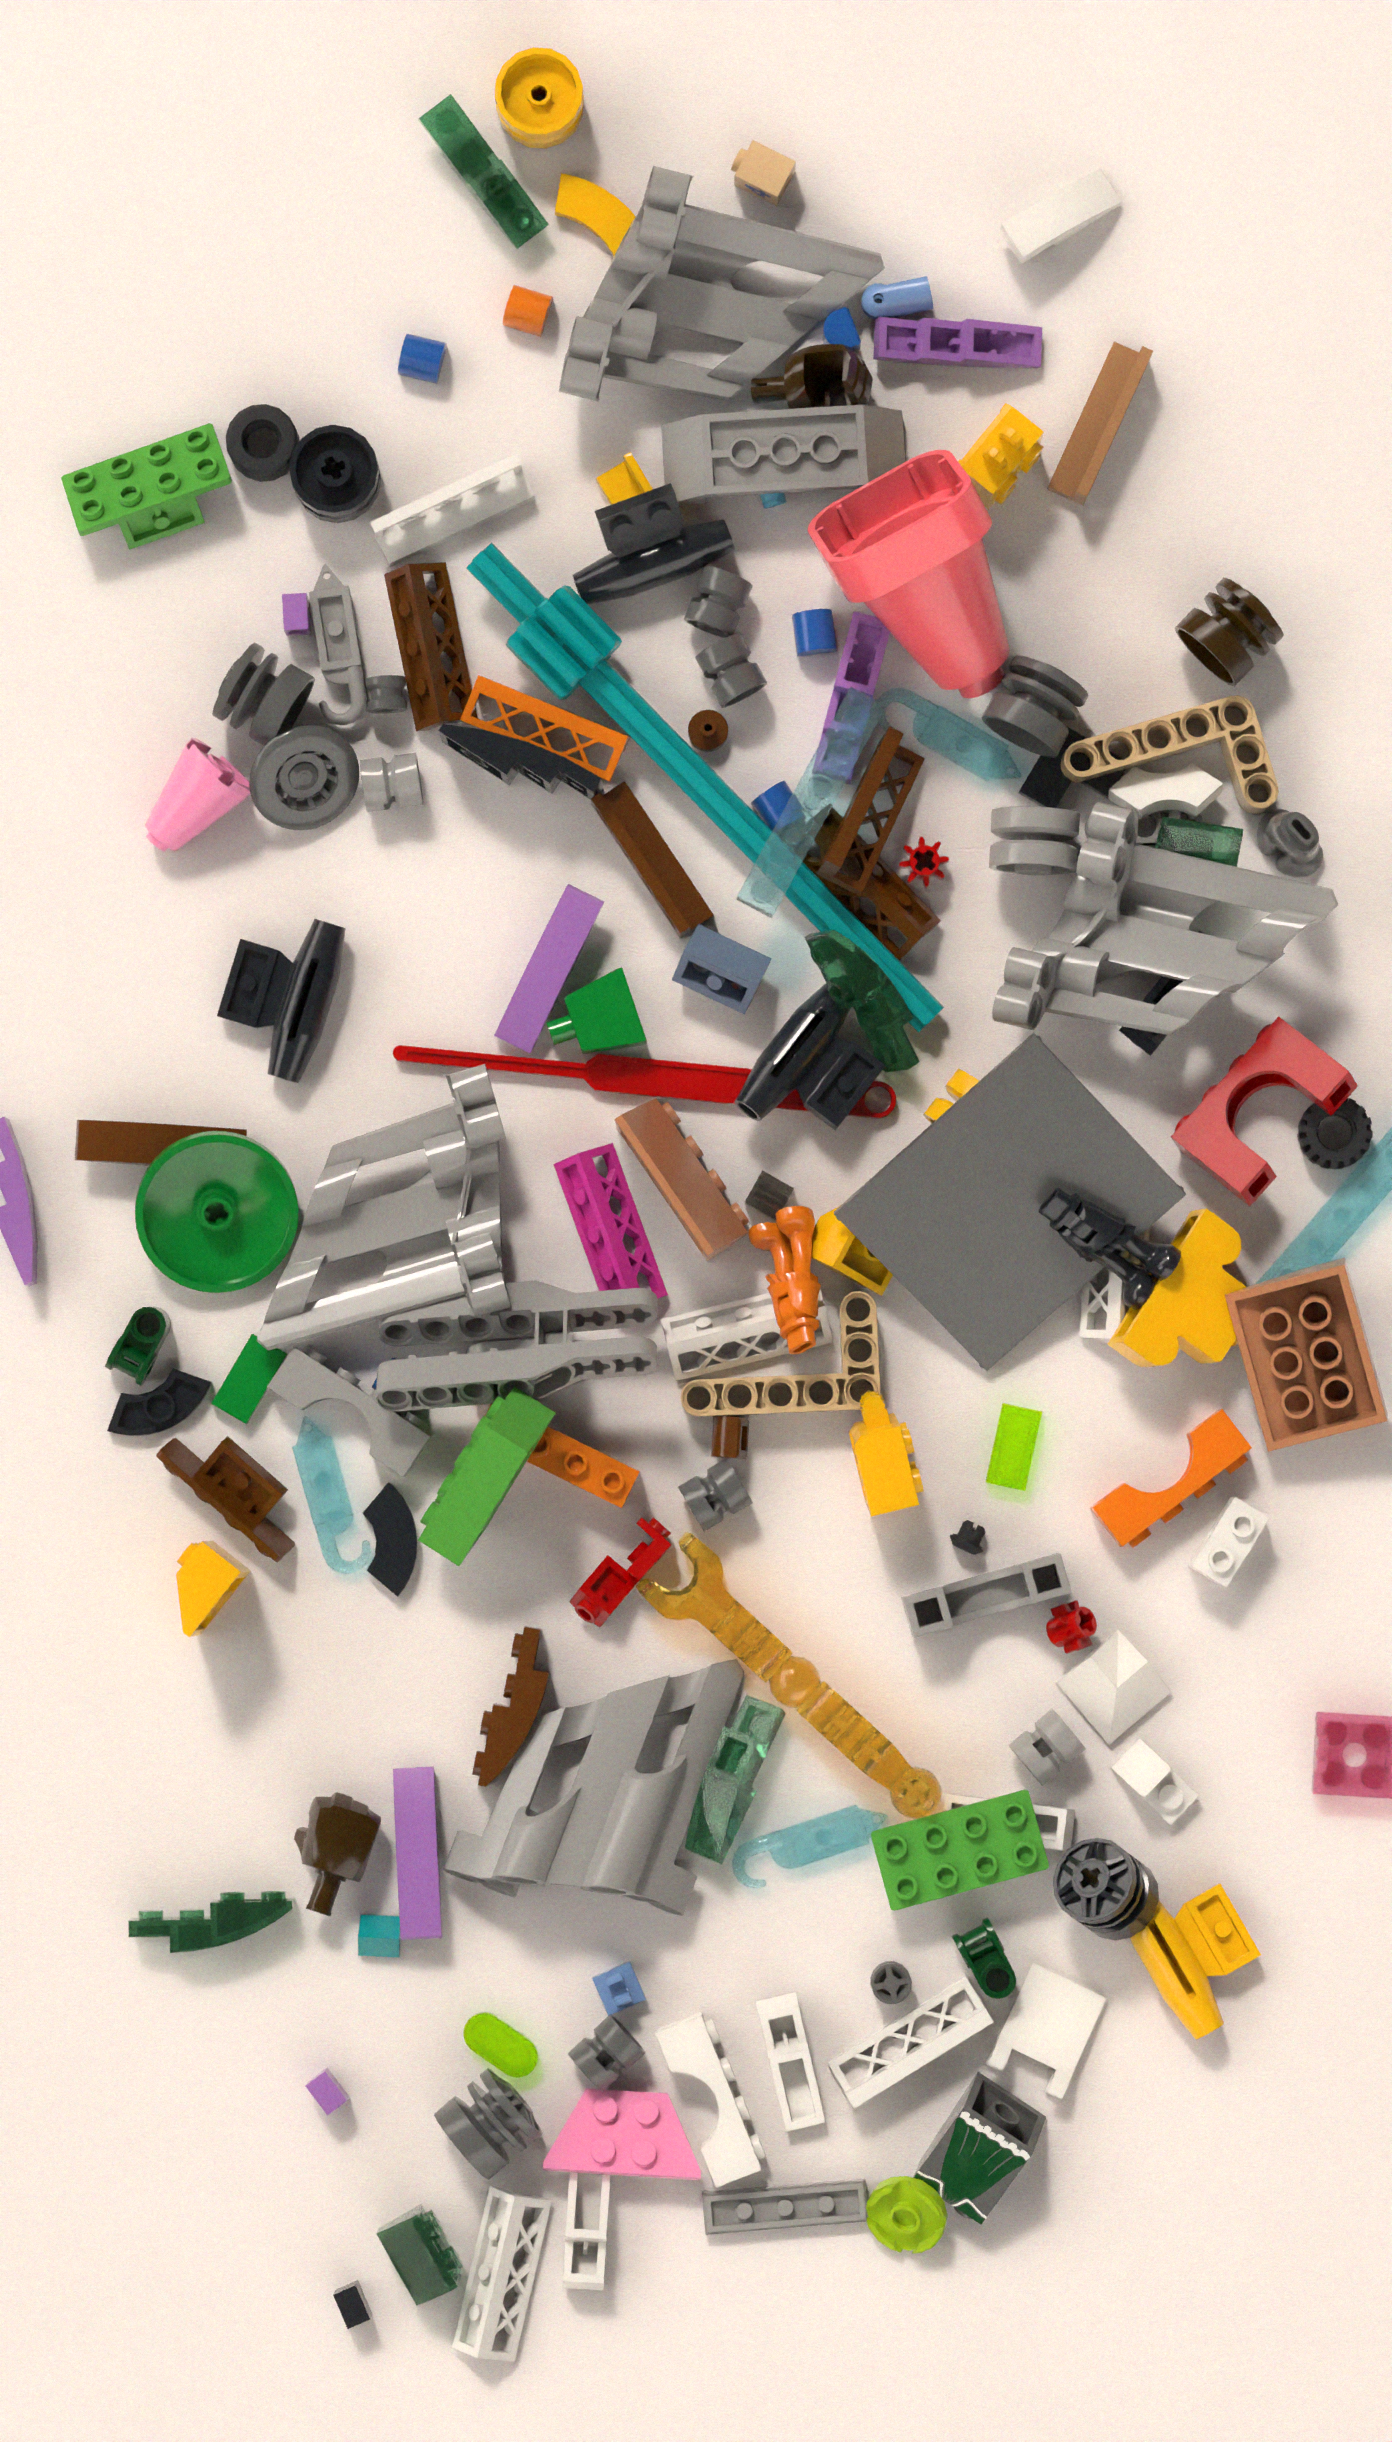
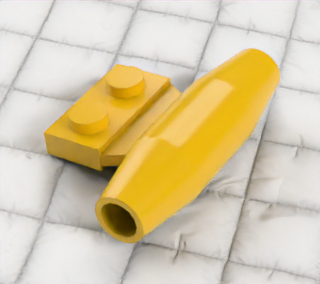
M1221 1883L1183 1903L1174 1918L1159 1900L1155 1915L1147 1926L1130 1938L1132 1945L1162 1998L1196 2040L1224 2025L1207 1976L1227 1975L1261 1956Z

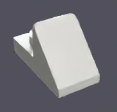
M1140 1738L1111 1767L1169 1825H1172L1199 1797Z

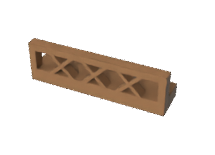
M1115 341L1113 342L1047 490L1084 506L1147 368L1153 350L1142 346L1140 352H1137Z

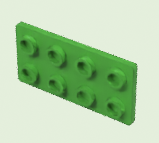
M211 423L61 477L80 536H86L119 524L129 550L205 523L195 496L232 483L216 432Z
M1026 1789L871 1832V1839L887 1898L893 1911L1049 1868L1030 1794Z

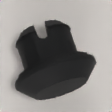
M966 1520L963 1522L958 1534H950L952 1544L973 1555L982 1553L983 1549L979 1545L985 1534V1529L977 1525L975 1531H972L974 1522Z

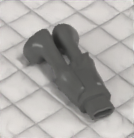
M1284 809L1271 810L1263 816L1258 825V846L1261 852L1267 856L1279 850L1283 851L1275 863L1277 870L1292 877H1307L1315 873L1323 861V850L1319 844V835L1314 824L1305 815L1298 812H1289Z

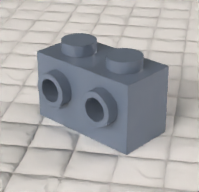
M698 924L683 951L672 981L745 1015L772 958Z

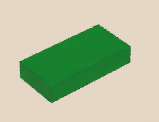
M251 1334L211 1403L245 1424H248L268 1390L267 1386L288 1356L287 1353L278 1348L265 1349L256 1341L258 1336Z

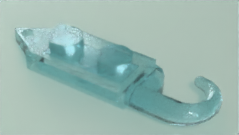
M892 688L884 692L877 700L874 709L875 719L885 731L891 726L885 717L887 707L891 703L900 702L917 712L912 730L914 737L922 745L986 782H989L990 779L1021 778V773L1007 750L1009 745L940 705L937 706L917 693L905 688ZM1013 768L1014 774H1009L1007 769Z
M304 1416L296 1446H293L292 1449L321 1552L327 1565L336 1572L343 1574L355 1573L361 1570L369 1561L371 1554L370 1543L367 1540L362 1542V1552L356 1560L346 1561L340 1557L334 1536L343 1533L350 1527L353 1522V1509L332 1436L327 1437L308 1417ZM306 1424H310L312 1426V1429L309 1432H307L304 1428Z
M857 1804L748 1840L740 1845L733 1855V1874L746 1887H765L766 1880L753 1879L746 1873L745 1863L750 1857L769 1851L773 1860L780 1867L795 1869L870 1844L868 1839L871 1837V1832L877 1830L887 1819L888 1815L857 1807ZM875 1815H878L880 1817V1821L878 1823L873 1822V1817Z

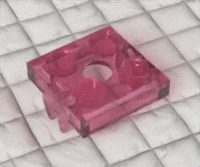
M1316 1711L1311 1793L1392 1799V1716ZM1350 1743H1359L1366 1750V1760L1360 1766L1351 1767L1343 1759V1750Z

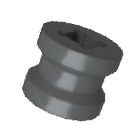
M383 675L367 678L366 688L370 691L371 699L367 702V712L388 714L406 711L407 701L402 696V690L406 686L405 677Z
M885 1961L873 1970L870 1977V1985L874 1995L881 2002L897 2004L908 1997L912 1988V1980L908 1970L902 1964L895 1961Z

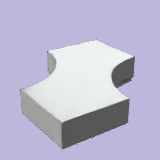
M1193 763L1179 771L1165 774L1146 772L1134 766L1109 789L1108 799L1120 807L1138 811L1139 819L1141 820L1151 813L1161 810H1179L1192 816H1197L1222 793L1223 783Z

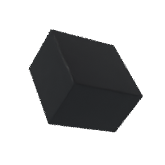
M358 2280L335 2290L333 2296L347 2329L371 2319L372 2312Z

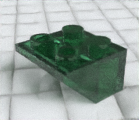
M422 2204L378 2228L376 2233L416 2306L457 2288L461 2279V2268L464 2267L454 2247L451 2245L446 2248L440 2237L443 2228L432 2209L426 2212Z

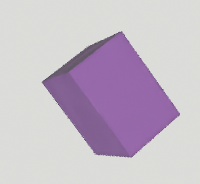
M307 593L282 594L283 624L286 636L311 635L309 598Z
M328 2068L315 2076L305 2086L327 2116L349 2098V2095Z

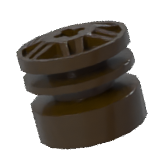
M1224 577L1215 587L1218 595L1209 592L1204 598L1213 615L1210 616L1200 609L1193 608L1175 627V631L1187 649L1209 671L1228 685L1235 687L1254 667V663L1246 649L1248 648L1258 655L1265 656L1270 650L1267 642L1276 645L1284 634L1267 607L1256 596L1231 579Z

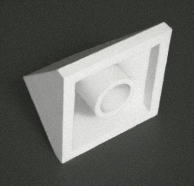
M1118 1629L1056 1681L1108 1744H1111L1171 1692L1149 1662Z

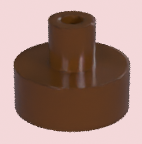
M702 710L696 713L688 725L689 740L700 751L712 752L718 750L724 745L728 737V724L725 718L714 710ZM710 727L711 731H706L705 728Z

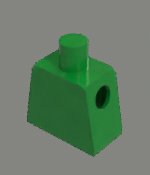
M622 967L564 997L569 1015L546 1022L554 1045L577 1038L582 1054L647 1044Z

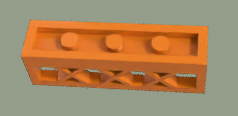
M480 675L476 679L460 719L483 730L523 740L556 753L610 782L622 752H625L630 737ZM480 694L495 699L502 716L488 722L473 717L472 714ZM503 703L517 709L507 713ZM524 711L534 716L540 730L526 737L515 734L509 719ZM540 718L552 722L554 725L544 729ZM504 720L509 731L494 724ZM560 727L571 730L577 745L562 753L552 748L546 734ZM578 734L593 740L581 744ZM542 735L546 746L534 742L532 739ZM598 742L613 747L614 751L606 770L590 765L584 748ZM579 751L583 761L568 755Z

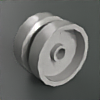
M1032 806L992 809L991 832L1000 838L1010 840L999 841L990 846L989 868L1022 875H1058L1077 872L1078 849L1070 844L1058 841L1072 840L1079 835L1080 813L1066 809Z

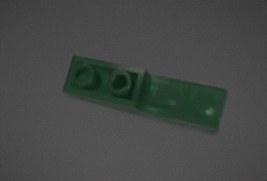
M451 94L418 118V121L442 152L440 154L478 204L516 249L549 225L502 159H498Z
M835 930L810 933L804 938L810 948L811 957L815 964L818 965L828 985L829 995L836 1002L839 1009L854 1008L857 1021L865 1031L874 1049V1056L886 1065L883 1069L884 1072L909 1070L920 1061L903 1028V1025L914 1018L904 999L879 965L864 950Z
M746 1695L731 1728L723 1727L696 1797L685 1844L687 1851L721 1865L723 1864L757 1792L752 1785L786 1715L782 1708Z
M285 1891L261 1892V1899H245V1892H221L220 1900L210 1902V1916H204V1909L179 1910V1917H163V1910L139 1911V1918H132L128 1921L129 1937L170 1936V1953L214 1948L240 1940L276 1922L295 1907V1898H286Z

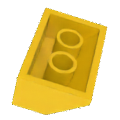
M202 1541L198 1544L191 1543L177 1560V1563L182 1566L176 1573L182 1630L188 1637L198 1636L203 1633L251 1572L250 1569L214 1541Z

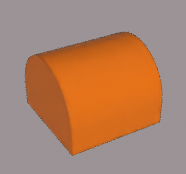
M514 285L505 308L503 325L541 337L553 297Z

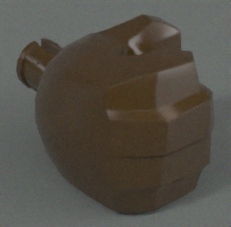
M821 344L806 347L789 356L785 364L784 376L753 378L751 385L756 387H750L755 405L787 400L789 409L833 406L835 398L840 394H844L847 405H867L869 403L873 378L865 362L852 347L843 344Z
M338 1792L330 1797H315L308 1813V1828H298L294 1836V1840L301 1853L302 1864L315 1868V1873H318L306 1909L330 1917L341 1881L346 1882V1879L360 1883L381 1825V1817L371 1811L367 1805Z

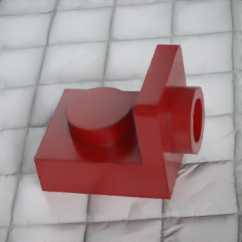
M641 1517L636 1523L654 1540L650 1545L642 1541L627 1557L632 1563L627 1571L638 1581H641L672 1546L666 1540L671 1532L654 1517L649 1522Z
M607 1555L569 1602L575 1607V1611L580 1618L588 1623H594L597 1627H601L639 1581Z

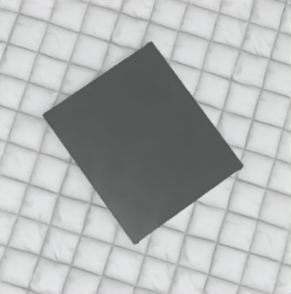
M1033 1032L834 1211V1215L979 1363V1366L988 1371L1105 1267L1096 1261L1087 1262L1085 1258H1080L1076 1251L1060 1237L1057 1230L1055 1231L1050 1227V1220L1039 1213L1040 1206L1056 1188L1062 1189L1070 1196L1077 1193L1081 1200L1084 1199L1092 1202L1114 1216L1124 1218L1125 1223L1136 1226L1134 1234L1137 1236L1143 1234L1178 1203L1186 1193L1184 1188L1179 1186L1042 1042L1041 1037ZM1122 1247L1115 1249L1118 1253L1125 1250Z

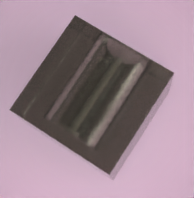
M762 1170L744 1204L776 1221L775 1213L784 1208L794 1188Z

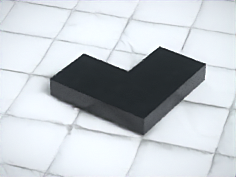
M1067 727L1069 735L1058 756L1050 758L1040 755L1018 792L1041 807L1056 808L1072 782L1061 770L1062 756L1071 744L1087 738ZM1109 751L1110 755L1117 760H1124ZM1081 752L1071 754L1070 763L1075 770L1087 771L1090 769V759L1086 754ZM1126 769L1082 781L1081 784L1108 799L1109 789L1120 780Z

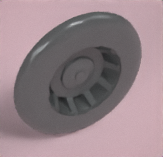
M315 725L294 727L276 735L258 753L250 772L249 786L251 797L258 811L268 821L277 826L290 830L318 828L337 818L351 803L359 783V763L354 749L339 733L329 728ZM325 765H331L332 767L330 769H326ZM326 779H329L327 785L325 786L324 783ZM284 792L288 794L286 798H283ZM297 798H304V800L297 801Z

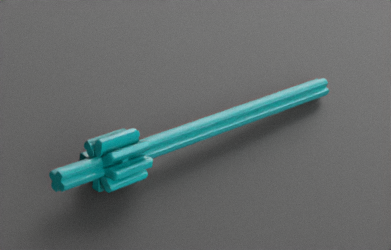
M490 543L473 558L466 569L520 623L516 628L517 631L509 637L506 643L508 649L557 699L565 700L579 686L582 687L919 1033L944 1006L614 669L608 660L621 645V638L570 586L564 585L557 589L549 599L545 598L493 543Z

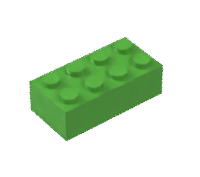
M515 1386L505 1400L498 1396L487 1414L482 1417L471 1435L472 1439L455 1461L452 1473H449L437 1492V1498L431 1503L420 1520L426 1527L418 1541L457 1566H460L489 1525L556 1413Z

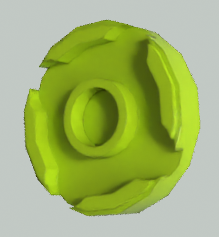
M898 2176L890 2177L880 2182L871 2193L866 2206L868 2215L866 2220L872 2234L883 2245L897 2252H902V2249L907 2251L913 2250L912 2254L923 2253L937 2244L946 2229L948 2213L944 2200L933 2187L916 2178Z

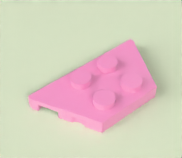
M586 2088L543 2161V2170L701 2180V2170L667 2093L605 2090L602 2092L599 2089Z

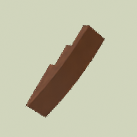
M77 1120L75 1160L149 1166L164 1149L184 1137L208 1131H226L247 1136V1129Z

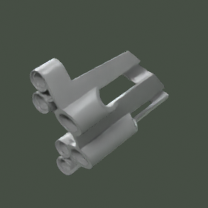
M653 166L642 206L623 237L610 267L584 316H577L575 319L569 348L564 358L559 392L599 401L602 379L608 378L728 400L745 384L779 358L792 344L884 270L885 266L881 253L685 204L689 186L694 176ZM756 261H765L824 276L792 304L735 290L732 286L734 275L742 267ZM677 329H684L743 344L714 369L649 354L655 334Z
M1097 802L1093 807L1089 820L1088 840L1083 843L1079 853L1077 873L1065 895L1063 904L1065 910L1050 936L1041 939L1032 951L1016 947L1010 950L1004 968L1005 982L996 994L992 1018L996 1022L1035 1030L1044 1013L1048 1012L1171 1035L1196 1020L1200 1012L1218 996L1225 992L1235 993L1285 954L1283 953L1284 948L1296 935L1309 926L1320 923L1338 906V902L1333 889L1136 844L1139 824L1138 811ZM1217 902H1226L1271 913L1254 925L1239 942L1190 931L1189 929L1191 922L1199 913ZM1131 970H1139L1183 981L1167 993L1156 1005L1095 990V986L1100 982Z
M485 1064L446 1075L454 1103L332 1146L307 1207L296 1245L288 1265L285 1267L276 1286L264 1323L256 1340L265 1349H275L461 1295H466L471 1318L511 1307L502 1273L499 1140L506 1139ZM425 1148L430 1170L418 1182L407 1189L345 1206L347 1196L360 1166ZM376 1250H381L385 1254L386 1267L376 1284L307 1303L312 1285L321 1266Z
M737 1659L711 1664L704 1669L682 1676L669 1677L670 1675L639 1683L610 1692L607 1696L587 1704L564 1707L536 1717L482 1836L457 1831L443 1870L463 1880L480 1883L493 1891L511 1897H516L520 1885L556 1884L580 1887L583 1890L601 1894L623 1895L634 1900L648 1902L663 1911L683 1916L697 1876L675 1865L674 1861L745 1673ZM694 1706L673 1764L656 1773L643 1774L637 1772L635 1766L653 1718ZM591 1736L571 1791L559 1803L544 1813L539 1814L529 1809L552 1748Z

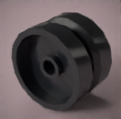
M338 425L316 428L302 437L292 452L289 472L293 489L305 510L316 518L333 523L352 521L367 512L377 499L381 475L375 451L366 438L352 428ZM334 470H339L342 477L334 480L330 473Z

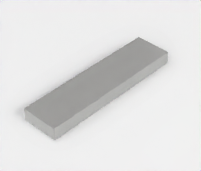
M865 2178L702 2192L705 2235L867 2222L868 2216Z

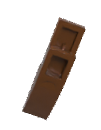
M525 1626L523 1634L515 1633L511 1657L518 1658L516 1673L507 1674L503 1697L511 1699L510 1706L494 1703L492 1712L484 1710L480 1735L487 1736L485 1751L476 1752L472 1775L480 1776L479 1786L486 1787L514 1757L524 1742L540 1709L550 1674L548 1671L534 1669L541 1634L540 1628Z

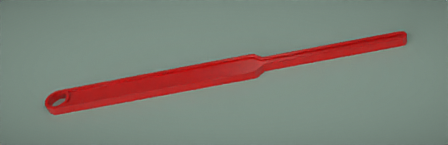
M397 1046L393 1050V1057L399 1062L459 1068H473L485 1064L487 1070L583 1079L597 1092L736 1105L735 1099L752 1070L597 1054L586 1063L410 1046ZM874 1081L848 1116L876 1119L888 1116L896 1105V1094L893 1088L885 1082ZM881 1087L888 1091L891 1097V1104L886 1111L875 1113L867 1108L865 1096L870 1089ZM796 1089L774 1108L810 1112L803 1107L804 1105Z

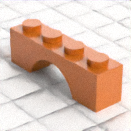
M1223 1409L1217 1410L1186 1434L1190 1449L1189 1462L1184 1474L1174 1485L1163 1491L1151 1493L1137 1490L1126 1483H1122L1090 1507L1119 1547L1129 1543L1134 1548L1152 1534L1148 1529L1150 1525L1160 1518L1164 1523H1167L1184 1510L1180 1503L1193 1493L1197 1499L1216 1485L1212 1479L1224 1469L1231 1474L1249 1460L1245 1453L1252 1447Z

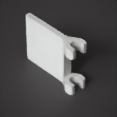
M1032 1963L985 2064L1003 2071L1011 2050L1023 2054L1055 2070L1044 2092L1062 2099L1107 1998Z

